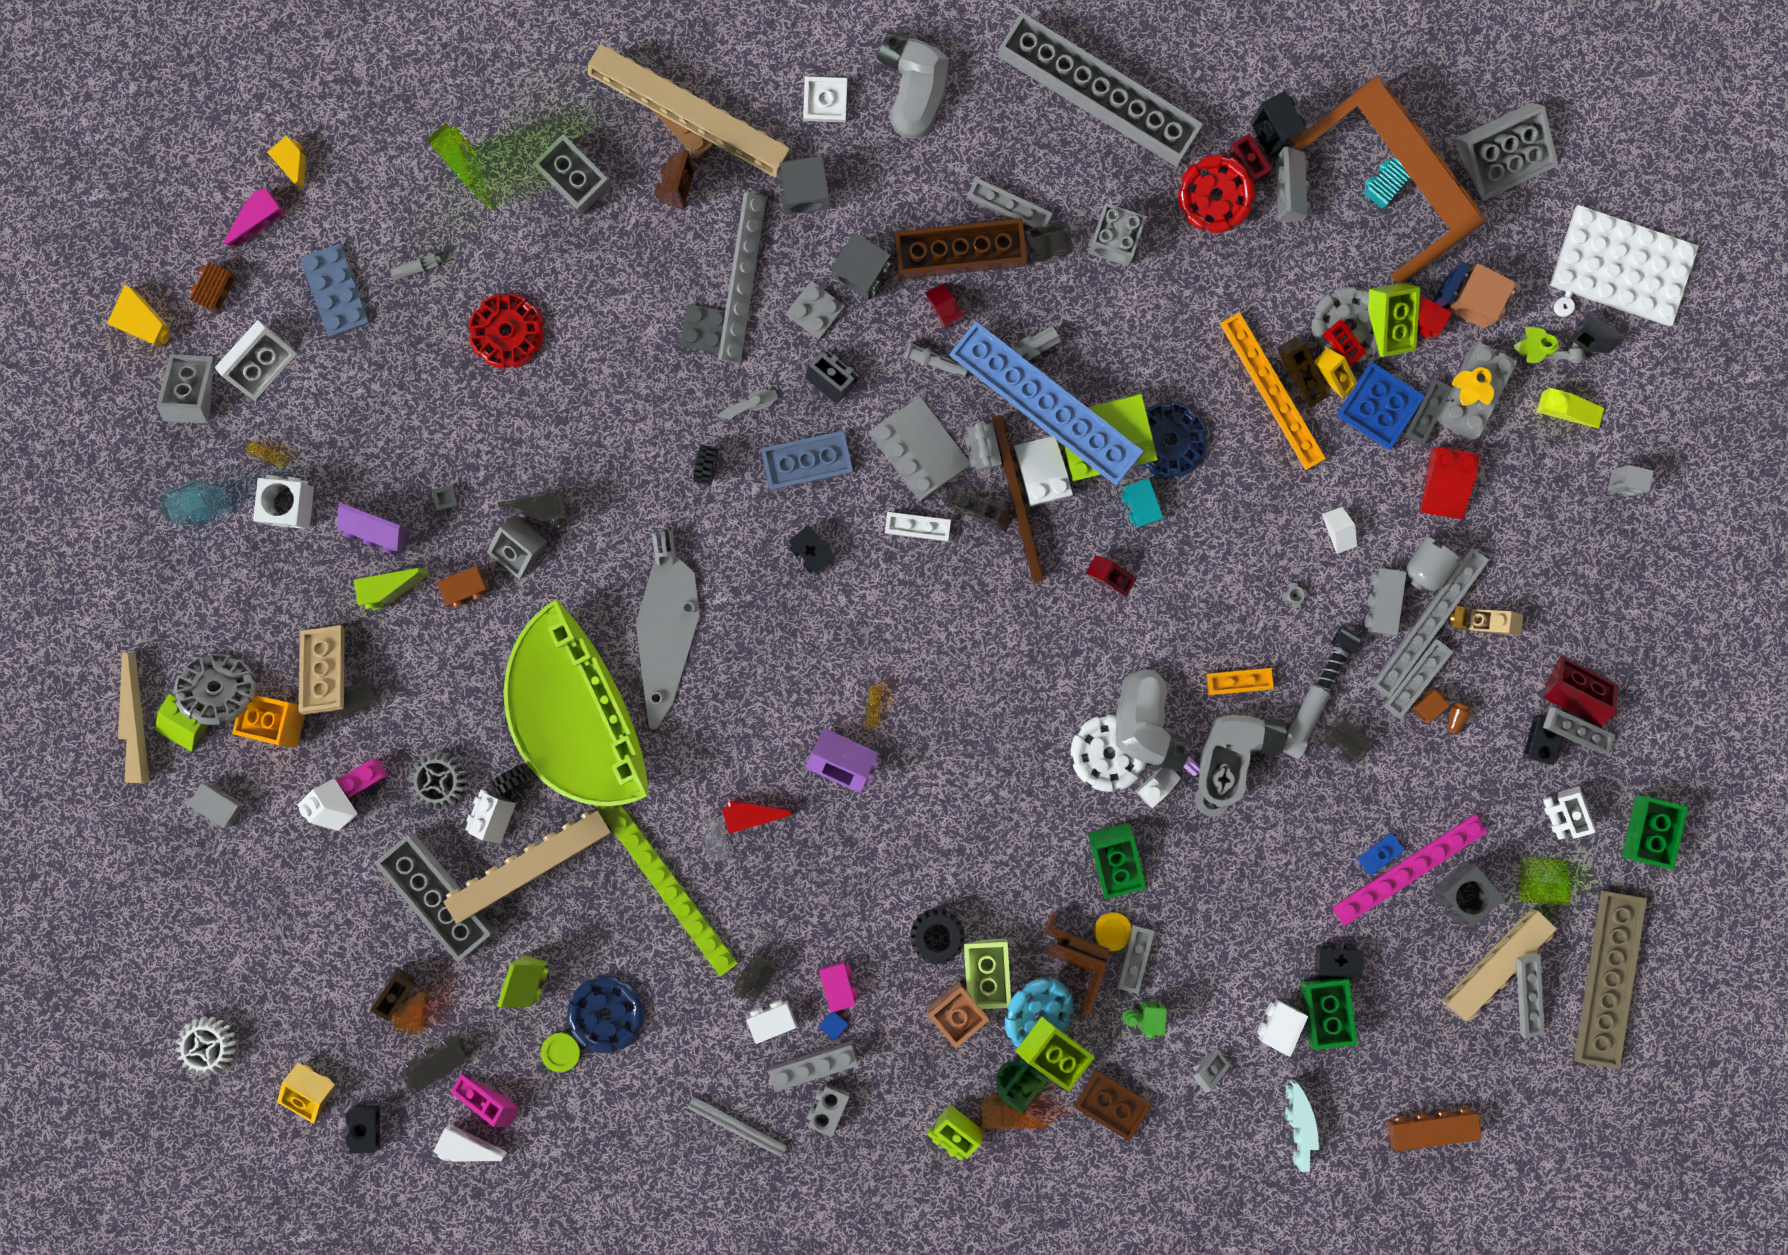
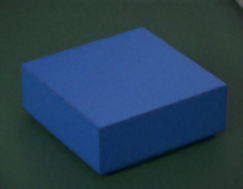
M831 1012L818 1027L835 1041L849 1023L836 1012Z

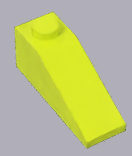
M1552 388L1542 392L1537 412L1598 429L1604 411L1603 407L1590 401Z

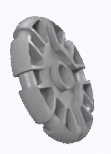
M1355 287L1338 288L1331 295H1325L1314 310V313H1316L1315 318L1312 320L1313 337L1315 341L1319 342L1322 351L1329 348L1336 352L1322 334L1340 319L1344 322L1348 319L1354 321L1355 329L1352 330V333L1360 343L1364 342L1367 346L1364 348L1367 353L1356 361L1361 362L1366 360L1367 356L1378 352L1375 335L1370 334L1372 324L1368 312L1369 291L1365 289L1362 291L1356 290ZM1353 298L1360 299L1358 305L1351 303ZM1338 300L1341 305L1336 309L1333 304ZM1324 315L1329 316L1328 323L1323 321ZM1338 329L1333 335L1337 337L1341 331ZM1343 336L1338 342L1342 344L1347 338ZM1350 342L1346 345L1348 349L1352 346ZM1354 349L1348 356L1351 358L1358 351Z
M210 654L209 657L196 658L183 668L181 676H177L174 685V697L177 698L176 705L189 719L194 718L201 724L218 725L225 720L230 722L241 716L248 709L246 707L248 703L254 699L256 682L252 679L253 673L240 659L235 660L231 655ZM213 664L214 669L205 671V666ZM228 666L232 667L230 671L225 668ZM242 679L244 682L237 684L236 680ZM213 684L221 686L216 692L209 691V687ZM192 692L193 696L186 697L187 693ZM236 695L241 697L239 702L234 700ZM199 705L204 707L202 712L197 710ZM224 708L226 709L225 712H222V713H218V714H217V711H216V710L220 711V710H223Z

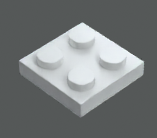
M805 77L803 120L846 123L847 78Z

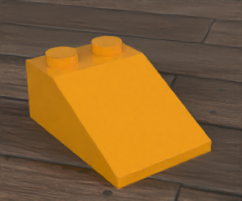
M255 695L253 701L249 702L246 706L248 709L235 719L232 731L234 735L275 745L297 748L305 714L299 713V704Z

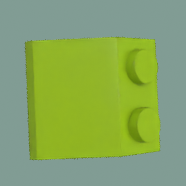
M168 694L157 713L155 731L193 752L208 725L198 723L194 718L189 719L176 705L177 698L174 697V694ZM199 706L197 710L202 712L203 708Z

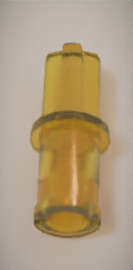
M252 440L246 445L245 452L262 459L264 463L270 462L281 468H285L289 463L288 456L274 451L270 446L264 447Z
M869 685L868 704H865L867 707L865 726L868 728L878 727L879 710L882 708L880 705L882 686Z

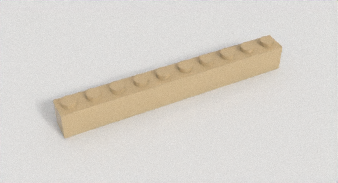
M600 44L588 63V75L775 178L777 170L781 169L780 162H785L788 157L790 148L782 141L768 137L765 132L750 127L747 122L730 116L723 109L719 110L712 106L709 101L699 99L689 90L681 89L674 85L671 80L656 75L651 69L641 67L633 59L623 57L611 47H605Z

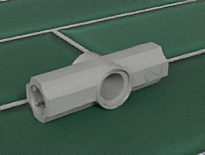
M1051 326L1033 337L1028 336L1020 340L1011 349L1030 363L1031 359L1039 358L1042 355L1041 353L1060 344L1061 341L1056 330Z

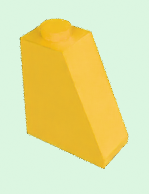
M124 285L107 324L158 347H162L169 340L170 328L136 290Z

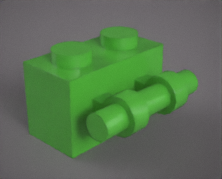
M1139 1000V1010L1127 1009L1123 1011L1122 1018L1125 1023L1130 1027L1137 1025L1141 1032L1146 1034V1037L1159 1038V1035L1165 1036L1167 1009L1161 1002Z

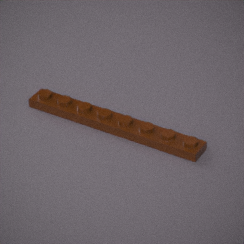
M1001 415L993 416L991 421L994 426L1033 584L1042 582L1045 572L1043 565L1038 564L1037 556L1040 555L1037 543L1033 544L1031 535H1035L1032 522L1028 523L1026 517L1029 514L1027 502L1022 501L1021 494H1024L1022 482L1017 481L1016 473H1019L1017 462L1012 461L1010 453L1014 451L1011 440L1007 441L1005 433L1008 432L1006 420H1002Z

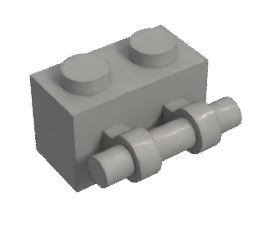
M979 423L975 424V427L967 428V434H964L966 447H971L972 455H969L971 468L975 467L976 472L1001 467L1002 462L993 423L984 425Z

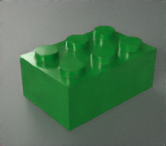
M1635 795L1621 858L1674 870L1688 807Z
M1344 976L1300 981L1304 1014L1308 1016L1306 1020L1308 1045L1313 1050L1358 1045L1349 979Z

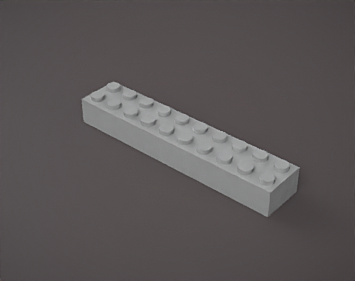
M1021 12L999 47V58L1176 167L1203 123Z

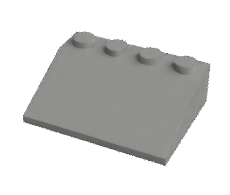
M1529 103L1455 138L1460 158L1481 201L1558 166L1545 106Z
M921 397L869 431L871 438L920 503L970 466L968 459Z

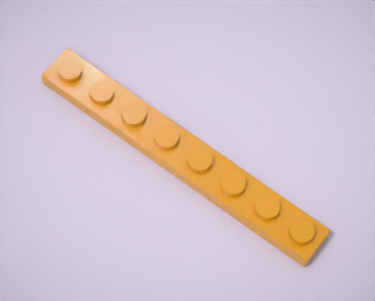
M1239 312L1221 322L1222 329L1304 469L1307 470L1325 460V456L1241 313Z

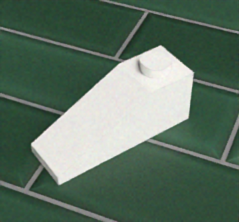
M451 1124L445 1127L433 1151L444 1161H502L507 1154L506 1151Z

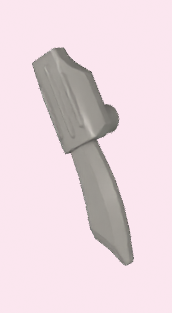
M762 389L751 393L748 401L737 403L718 414V417L731 420L750 408L758 411L770 407L778 400V396L775 390Z

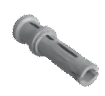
M912 341L909 342L904 356L905 360L909 358L920 362L922 366L927 364L965 378L967 369L957 361L933 353L928 347L925 349L914 345Z

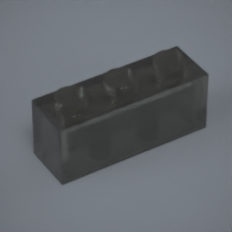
M450 1034L440 1041L441 1046L434 1049L432 1046L421 1053L423 1057L418 1061L413 1058L403 1065L405 1069L399 1074L412 1095L472 1057L459 1034L455 1037H452Z

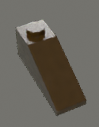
M1294 337L1277 347L1285 368L1308 406L1312 407L1327 398V392L1307 344Z

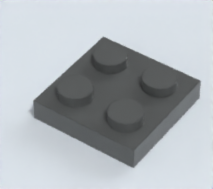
M687 304L679 346L719 354L725 311Z

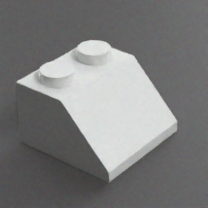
M334 778L313 789L298 804L301 815L309 823L337 831L344 828L358 815Z
M1275 999L1274 1003L1271 1002L1267 1007L1266 1014L1268 1017L1265 1023L1262 1022L1258 1028V1039L1291 1057L1308 1016L1299 1009Z

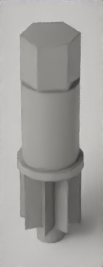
M431 254L391 268L390 271L394 280L439 267V262H442L440 255Z

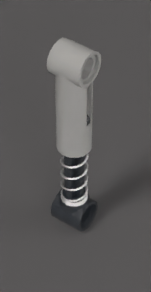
M1342 626L1337 630L1331 642L1333 646V651L1330 652L1331 657L1326 661L1327 665L1325 669H1322L1321 677L1317 678V685H1311L1292 725L1286 732L1285 745L1282 752L1297 760L1301 758L1306 750L1308 739L1331 695L1328 690L1330 691L1332 682H1335L1334 678L1339 673L1338 670L1341 664H1344V658L1349 654L1352 655L1357 649L1361 640L1360 635Z

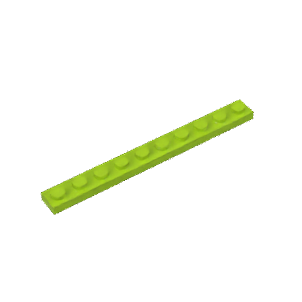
M594 805L718 975L721 977L737 965L738 962L623 806Z

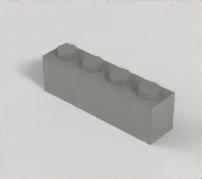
M849 1041L769 1067L768 1072L774 1092L856 1067L858 1066V1059L853 1042Z

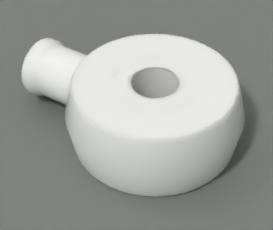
M1566 291L1565 297H1561L1555 302L1554 311L1558 316L1568 317L1573 313L1575 304L1571 299L1572 291Z

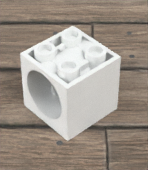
M266 475V479L258 478L253 521L273 526L310 529L314 487L308 485V481L293 477L283 479L279 476ZM290 488L294 496L293 506L289 512L280 516L275 509V499L282 490Z

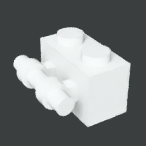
M1580 786L1558 792L1559 803L1554 804L1552 797L1543 799L1545 813L1549 815L1552 822V831L1556 832L1558 839L1567 837L1564 831L1570 829L1573 839L1595 833V826ZM1563 811L1566 821H1560L1557 812Z
M481 789L478 797L474 799L473 803L475 805L471 815L467 817L466 821L468 823L465 830L483 841L501 844L516 803L501 796L497 797L496 795L488 794V791Z

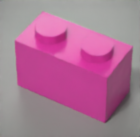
M376 758L367 761L340 777L336 782L346 797L352 799L389 776L379 759Z
M845 961L819 968L830 1013L856 1006L855 999H859L856 986L852 987L850 983V978H853L850 965L846 966Z

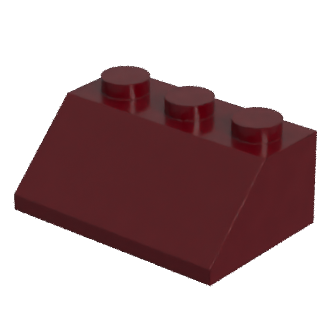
M1562 655L1560 656L1545 685V699L1600 728L1617 711V684Z

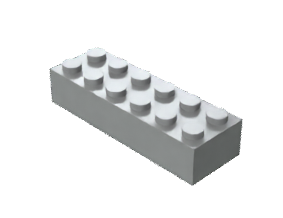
M415 833L406 835L374 863L457 963L466 958L496 932L495 928L481 912L474 914L459 924L455 923L443 901L448 899L446 895L458 888L460 892L462 889Z

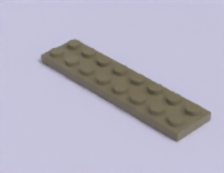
M1601 890L1574 1061L1620 1070L1647 902L1646 898Z

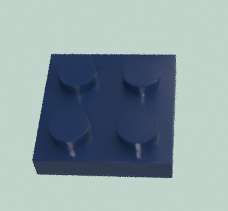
M1461 262L1453 268L1432 302L1443 308L1448 303H1452L1458 295L1456 289L1459 285H1463L1469 276L1467 271L1470 265Z

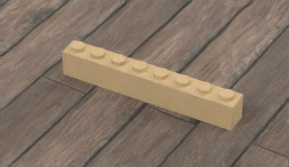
M591 809L582 814V820L577 823L571 821L562 826L563 831L558 834L554 832L548 834L543 838L544 842L538 846L535 843L523 849L525 853L517 857L515 854L504 861L506 864L499 869L497 866L492 867L485 872L487 876L478 880L476 877L466 883L467 887L460 892L457 888L446 895L448 899L443 902L455 923L463 922L611 834L598 810L593 812Z

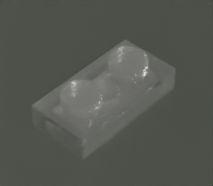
M724 816L703 818L706 861L728 860Z

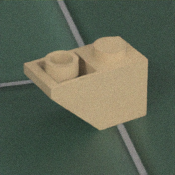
M1471 609L1469 630L1521 636L1523 614L1512 611Z

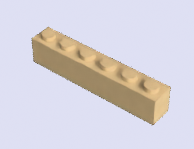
M1530 909L1442 1001L1462 1020L1466 1022L1472 1020L1477 1016L1479 1008L1483 1004H1488L1493 999V994L1498 989L1504 988L1509 982L1508 979L1517 973L1516 958L1534 952L1538 953V948L1543 943L1549 942L1557 929L1539 911Z

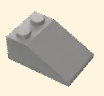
M169 355L157 402V408L163 421L208 422L211 408L213 356Z

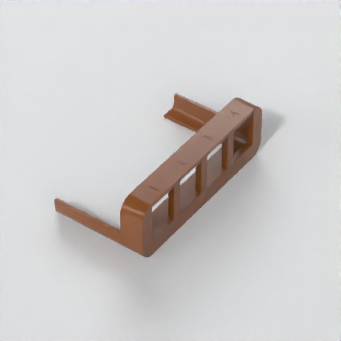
M1376 75L1304 132L1296 141L1295 147L1297 150L1302 151L1357 106L1360 108L1450 229L1448 233L1390 275L1395 282L1404 283L1465 237L1472 234L1488 222V220L1390 87L1380 76Z

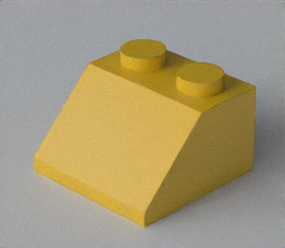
M297 1063L282 1082L277 1103L314 1124L330 1098L335 1084L328 1077L315 1073L311 1067Z

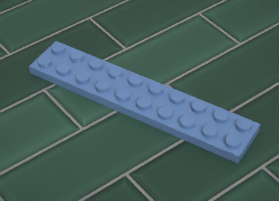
M975 321L949 354L951 358L1116 487L1143 455L1144 451L977 321Z

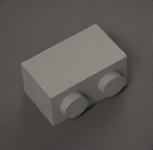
M210 782L201 783L188 803V806L193 808L192 811L196 815L209 818L211 820L210 823L220 829L231 827L245 806Z

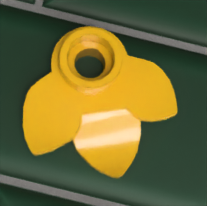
M1478 367L1472 372L1462 371L1452 381L1454 387L1461 389L1459 398L1463 406L1472 405L1477 400L1488 405L1494 397V389L1490 384L1492 374L1485 367ZM1478 375H1481L1483 377L1482 382H1479L1477 380Z

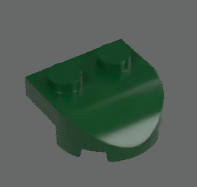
M1025 1060L1012 1063L1008 1061L998 1070L996 1080L997 1091L1003 1102L1023 1115L1048 1085V1079L1032 1069L1031 1065Z

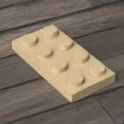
M341 625L300 631L299 713L302 715L344 709L345 628Z

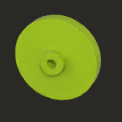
M558 1032L552 1034L544 1041L541 1048L543 1063L547 1068L555 1072H566L572 1069L580 1058L578 1041L568 1033Z

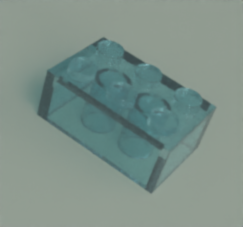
M197 479L184 483L185 486L179 489L172 488L164 492L165 495L158 497L168 522L192 528L232 511L222 487Z

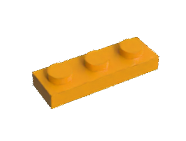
M1272 668L1206 674L1208 695L1274 689Z

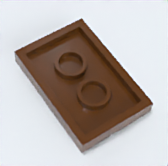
M1095 1069L1073 1106L1130 1142L1152 1104Z

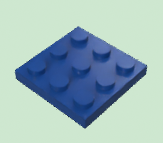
M1371 361L1335 416L1385 449L1391 450L1425 396Z

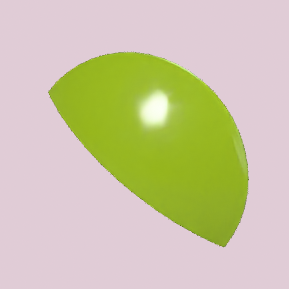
M556 599L540 610L525 626L512 649L507 664L504 682V706L514 743L524 761L538 778L558 793L572 800L596 806H615L638 801L649 796L648 783L641 748L629 712L597 650L575 619Z

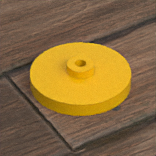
M1117 912L1103 914L1094 926V938L1097 944L1109 948V951H1118L1127 945L1131 932V925L1128 919Z

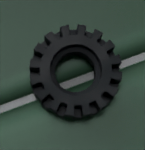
M700 445L695 460L693 482L712 485L719 454L717 447Z
M521 764L492 779L489 783L496 796L500 797L525 784L532 778L525 765Z

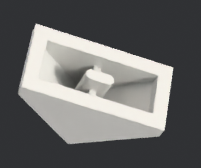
M1343 507L1322 514L1337 554L1357 547L1355 524Z

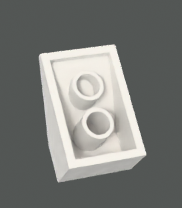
M1051 436L1014 446L1029 508L1070 498L1073 495L1060 449L1054 437Z

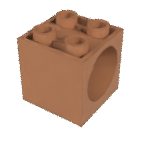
M1477 263L1467 271L1469 274L1463 285L1458 286L1456 289L1458 295L1452 303H1449L1446 310L1485 329L1502 319L1506 311L1503 309L1506 302H1509L1514 296L1515 290L1513 288L1516 282Z
M960 980L927 1007V1015L955 1049L989 1021L987 1012L984 1009H980L967 993V988Z

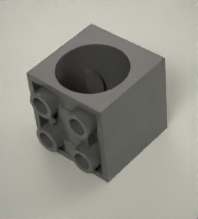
M822 156L780 162L781 170H777L780 189H784V191H780L783 210L787 209L788 215L830 209Z
M854 232L831 268L832 278L869 300L870 296L875 297L881 287L879 285L881 279H886L892 270L891 255Z
M1462 862L1431 889L1435 894L1433 896L1435 901L1440 906L1444 905L1449 910L1447 914L1455 923L1459 922L1463 926L1467 925L1472 928L1505 900L1502 894L1476 865ZM1472 882L1476 889L1475 901L1470 907L1461 908L1456 902L1457 891L1464 883Z

